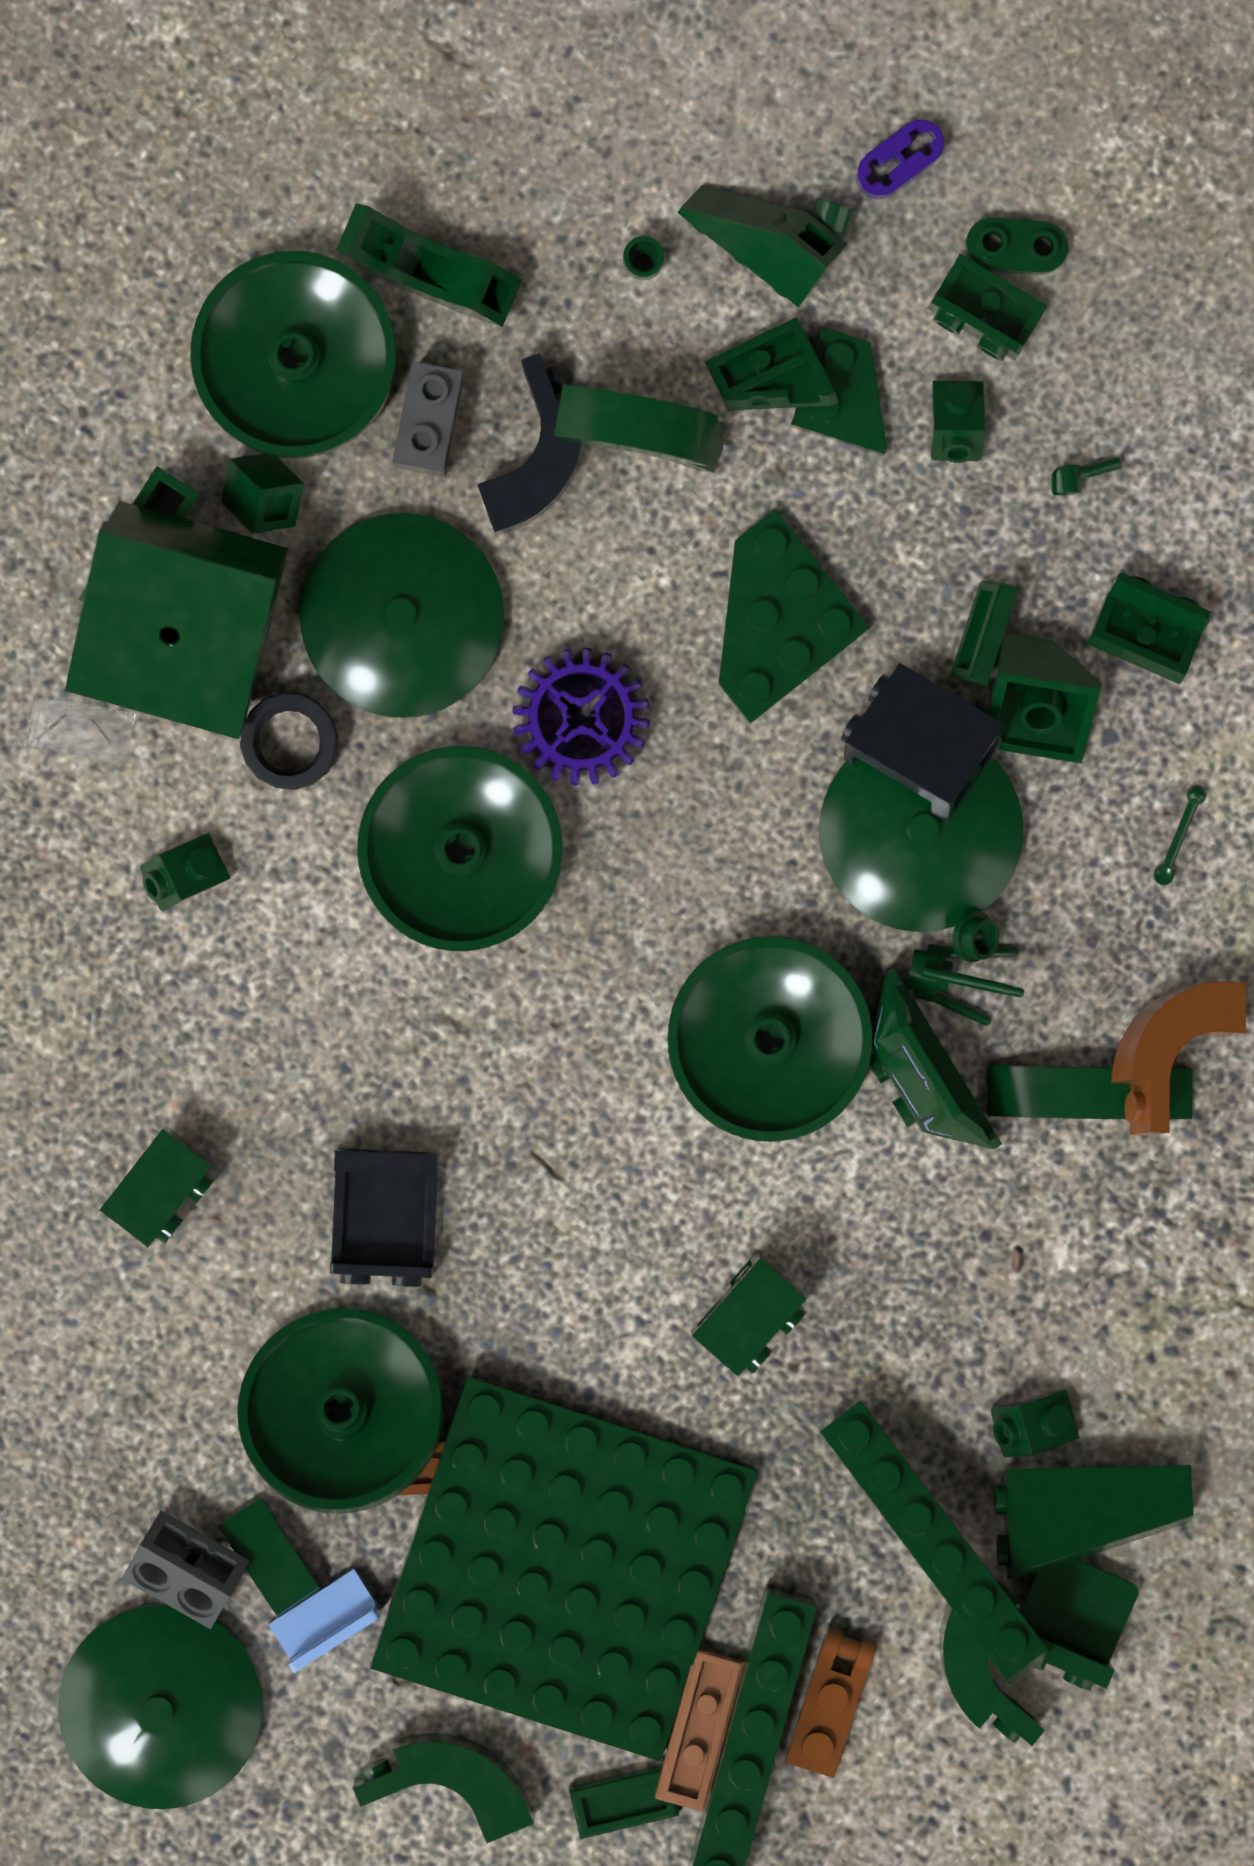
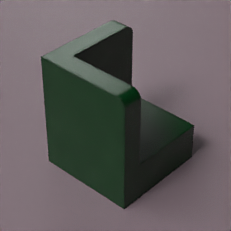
M262 453L230 458L222 494V503L252 534L296 527L304 482L275 456Z

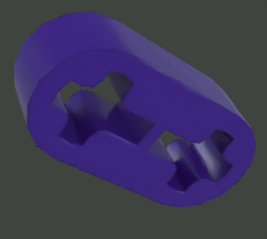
M927 120L912 121L866 154L860 161L856 172V181L860 190L867 197L885 199L895 194L930 168L939 159L944 147V136L940 128ZM916 132L919 137H924L927 134L932 137L933 140L929 145L931 155L925 156L919 151L905 160L901 153L906 151L912 143L910 134ZM894 159L899 166L890 172L888 176L889 186L884 187L880 182L871 185L867 181L871 174L870 164L875 162L881 168Z

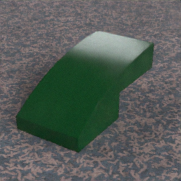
M259 1498L219 1525L234 1552L250 1560L245 1569L278 1617L322 1589L300 1551L290 1542L267 1501L263 1498Z

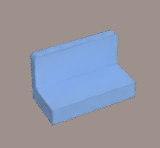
M353 1567L282 1616H277L271 1620L268 1625L289 1656L290 1661L288 1665L293 1673H295L379 1619L382 1607L356 1567Z

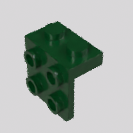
M1079 1559L1035 1573L1020 1607V1612L1052 1654L1034 1668L1044 1671L1046 1664L1065 1671L1063 1679L1077 1687L1091 1691L1093 1684L1107 1689L1115 1671L1110 1664L1111 1657L1138 1597L1136 1585Z

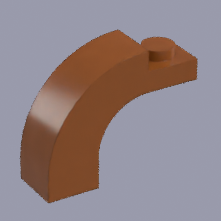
M1210 982L1180 988L1160 996L1148 1004L1133 1019L1119 1043L1114 1058L1111 1083L1130 1084V1093L1125 1101V1117L1130 1123V1135L1151 1136L1169 1133L1171 1068L1177 1054L1185 1044L1197 1036L1229 1037L1246 1034V982Z

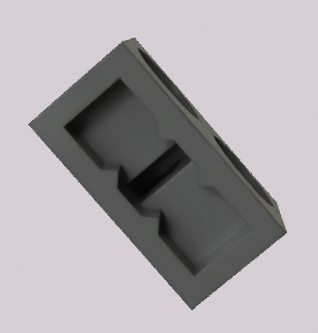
M412 361L392 460L395 468L445 478L465 379L463 371Z
M160 1510L122 1579L211 1629L250 1560Z

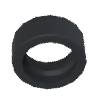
M282 692L264 698L250 710L241 734L240 748L245 764L258 779L278 789L298 790L314 785L329 772L337 757L339 736L333 718L320 703L303 694ZM285 711L299 712L309 717L317 727L320 737L319 751L314 760L305 768L294 772L280 771L271 766L263 757L259 746L260 732L265 723L275 714Z

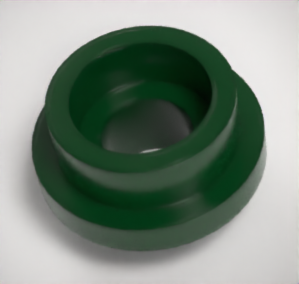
M970 911L964 914L953 930V948L956 955L961 960L968 962H977L991 957L999 943L1000 935L997 924L987 914L982 912Z

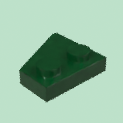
M797 317L705 361L706 367L728 411L832 406L839 403L836 393Z
M822 327L814 352L836 393L839 403L832 406L796 407L790 427L884 456L887 444L871 343Z

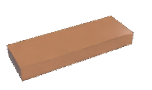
M698 1649L694 1664L690 1667L683 1696L677 1711L655 1799L705 1812L745 1662Z

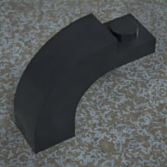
M540 353L521 359V366L541 423L540 436L536 448L529 459L519 468L477 484L495 537L523 527L548 511L567 489L574 476L581 454L582 445L554 436L560 401L556 400L555 394L562 392V384L554 362L544 365Z

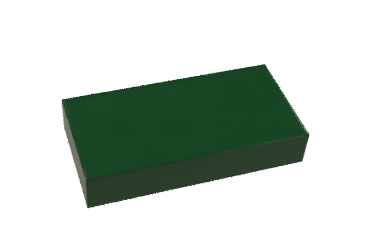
M981 580L950 673L951 678L965 683L988 686L1019 588L1006 583Z
M663 1764L569 1786V1794L580 1839L680 1816L677 1804L654 1798Z

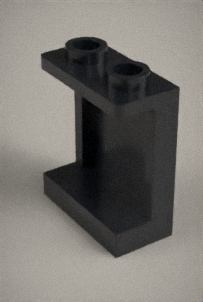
M899 663L890 677L883 674L877 680L868 698V701L872 703L864 715L855 714L845 727L841 736V740L845 742L843 760L854 765L856 760L860 759L931 801L930 814L948 824L1001 746L1005 724Z
M337 1148L335 1150L332 1254L329 1273L341 1274L340 1283L366 1285L371 1284V1276H391V1285L421 1287L422 1278L433 1277L439 1153Z

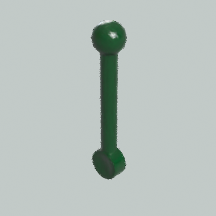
M1193 785L1188 789L1186 794L1188 804L1164 862L1156 867L1153 872L1155 882L1160 885H1168L1174 879L1172 867L1197 806L1206 800L1207 793L1201 785Z

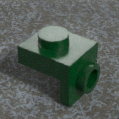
M933 380L931 390V459L952 463L980 461L982 459L985 437L984 381Z
M209 832L163 852L140 866L143 874L144 889L148 896L157 903L161 911H165L231 878Z
M1067 1389L1054 1390L1017 1404L1000 1405L991 1408V1416L994 1423L993 1434L1004 1457L1032 1456L1079 1439Z

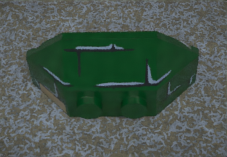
M892 968L884 973L872 1020L873 1054L869 1067L880 1084L889 1080L896 1090L899 1098L892 1101V1104L906 1127L908 1128L916 1123L919 1130L923 1133L993 1150L1001 1146L1002 1142L897 970Z

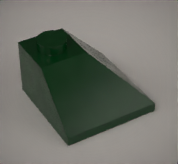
M1005 632L993 670L986 712L1005 724L1002 744L998 750L1082 764L1101 692V682L1055 641Z

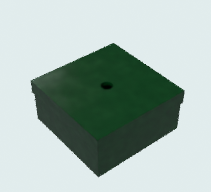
M119 501L108 521L104 520L98 530L65 691L239 739L245 726L247 713L254 699L289 548Z

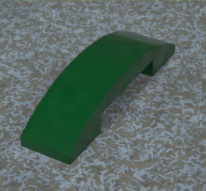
M989 1065L988 1116L1126 1119L1125 1101L1130 1093V1084L1111 1083L1113 1067ZM1171 1068L1169 1119H1192L1193 1068Z

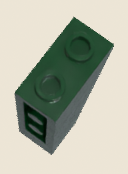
M1191 1465L1007 1469L1002 1477L1003 1484H994L995 1514L1004 1515L1005 1535H997L996 1537L998 1566L1007 1567V1579H1019L1188 1524L1194 1516Z

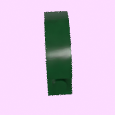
M359 203L355 204L336 248V251L354 260L358 267L385 281L454 311L501 327L505 323L522 283V279L491 261L468 255L434 242L407 229L373 208Z
M563 385L554 436L578 445L649 455L675 462L696 471L712 473L715 472L716 461L720 457L724 445L722 434L723 422L718 421V415L672 402L627 393Z
M999 1582L1014 1604L1017 1605L1019 1600L1015 1594ZM947 1603L940 1627L939 1651L945 1678L958 1705L979 1729L994 1714L997 1718L992 1724L1013 1743H1016L1022 1737L1033 1746L1045 1732L1041 1722L1006 1694L992 1680L988 1667V1656Z
M426 1733L395 1740L392 1751L397 1762L390 1764L388 1758H383L362 1767L359 1770L361 1777L354 1780L352 1788L359 1806L362 1807L414 1785L436 1784L447 1787L458 1793L469 1804L486 1843L534 1824L535 1814L520 1781L506 1763L484 1746L455 1735Z

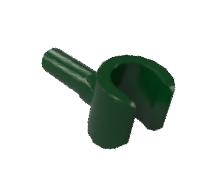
M1119 457L1090 465H1065L1055 469L1051 475L1052 494L1057 496L1081 494V478H1091L1121 469L1122 465Z

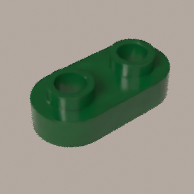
M990 217L978 221L971 227L965 239V252L970 260L992 272L1047 275L1056 271L1064 262L1068 253V242L1063 231L1049 222ZM989 234L996 235L1001 241V248L995 252L986 250L982 243L984 236ZM1041 238L1048 240L1052 246L1051 253L1047 256L1038 255L1033 247L1035 240Z

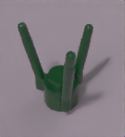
M929 943L927 951L914 949L906 987L918 991L917 999L934 1002L968 1019L988 1026L991 1023L989 1016L937 990L947 992L949 983L1001 995L1018 998L1024 996V990L1021 987L952 972L954 962L944 960V958H959L953 947ZM997 946L996 951L989 958L1015 957L1019 954V950L1016 947Z

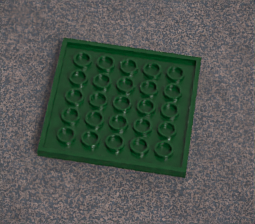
M466 1375L370 1662V1669L661 1762L683 1696L690 1667L694 1664L758 1471L756 1468Z

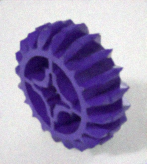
M584 648L583 663H574L571 649L563 650V658L566 665L560 668L557 667L555 660L551 656L545 657L544 663L550 674L544 678L538 670L532 668L528 672V676L538 684L535 691L526 686H519L517 690L520 696L530 699L529 707L515 705L512 710L514 715L528 716V724H519L513 728L515 735L531 733L533 740L521 746L522 753L524 755L529 754L536 748L542 753L535 760L533 767L536 770H540L546 765L548 760L556 764L550 776L554 781L559 780L563 768L571 769L570 784L572 786L579 785L580 771L589 770V779L592 785L599 784L600 776L597 768L604 765L612 778L618 776V769L612 761L619 756L624 763L632 765L635 759L632 754L625 750L626 745L630 743L638 748H643L645 745L643 738L632 734L633 728L645 729L650 727L649 719L635 718V710L649 707V700L647 698H640L632 701L630 696L631 693L638 691L642 687L641 681L636 679L626 686L622 683L621 679L627 675L630 669L625 663L620 665L614 674L607 670L612 661V654L606 652L602 656L599 666L591 664L593 657L591 648ZM573 675H589L603 680L592 693L582 698L571 696L556 684L558 681ZM614 691L622 702L625 715L624 727L619 739L609 732L599 716L602 706ZM545 695L554 702L563 714L561 727L548 743L543 738L538 723L539 708ZM596 697H600L593 706L595 714L590 715V718L596 719L594 726L602 735H598L592 728L588 729L586 726L581 725L576 730L572 729L566 737H562L570 727L567 720L572 719V716L567 715L569 708L560 699H565L571 706L575 705L577 708L582 709L587 704L590 705ZM579 736H589L607 750L605 753L590 759H572L559 754L566 745Z

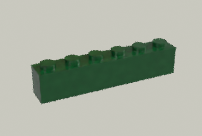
M861 1401L819 1431L1006 1682L1012 1685L1052 1654L875 1417Z
M769 1585L764 1587L706 1809L701 1816L688 1866H746L817 1609L813 1597Z

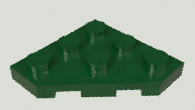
M776 509L772 510L734 541L718 685L747 722L751 724L870 629Z

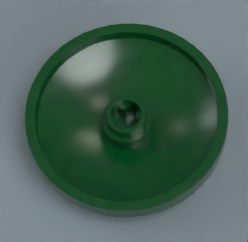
M282 251L262 255L247 261L228 273L214 287L204 301L195 321L191 338L190 360L198 394L210 415L226 433L246 447L263 454L281 458H307L326 454L348 444L371 425L382 410L390 394L396 371L397 350L395 335L388 313L376 292L360 275L341 262L327 256L305 251Z
M409 513L385 514L351 526L332 540L320 553L307 576L300 603V627L303 643L314 668L324 682L341 698L364 711L390 718H415L430 715L454 705L466 697L483 680L497 656L502 641L504 602L499 582L491 564L476 544L462 532L449 524L428 516Z
M451 746L433 749L407 760L394 769L377 787L370 798L362 816L357 841L358 866L366 892L379 913L389 924L408 938L420 944L446 951L463 952L488 948L500 944L524 930L536 919L551 898L560 875L563 854L562 833L556 811L547 793L537 780L511 759L490 750L471 746Z
M993 757L948 824L930 814L931 801L860 759H857L854 765L845 761L829 784L823 799L819 818V843L823 862L831 880L842 896L854 908L873 921L891 928L911 932H930L956 926L960 918L967 912H982L999 897L1011 880L1020 858L1023 843V817L1019 798L1008 775Z
M774 936L754 937L719 949L700 963L688 976L671 1010L667 1035L668 1054L674 1077L682 1093L695 1110L707 1121L741 1138L765 1142L786 1141L821 1129L840 1115L853 1101L866 1078L870 1066L873 1027L866 1000L859 986L849 972L832 956L811 944L795 939Z
M350 1308L327 1309L302 1316L290 1322L270 1337L259 1349L251 1361L241 1384L237 1409L238 1427L244 1450L250 1462L264 1481L279 1495L298 1506L317 1512L333 1514L355 1513L371 1509L393 1499L408 1488L423 1472L436 1450L441 1435L444 1415L443 1394L437 1372L430 1358L418 1341L403 1327L388 1318L365 1310Z
M163 1602L147 1603L122 1610L95 1627L72 1655L61 1681L58 1701L61 1734L66 1748L78 1769L92 1784L107 1795L123 1803L147 1809H174L188 1806L212 1796L225 1787L240 1772L249 1759L261 1730L264 1710L263 1688L257 1666L249 1650L235 1632L218 1619H216L212 1628L209 1629Z

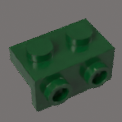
M959 254L927 309L935 313L932 320L937 325L955 335H959L964 330L979 339L976 345L978 349L990 357L1003 362L1006 356L1014 361L1016 360L1046 310L1047 305L964 255Z
M1118 573L1104 597L1087 644L1177 684H1181L1188 672L1201 634L1209 624L1212 612L1200 607L1190 598L1177 597L1158 589L1144 578Z

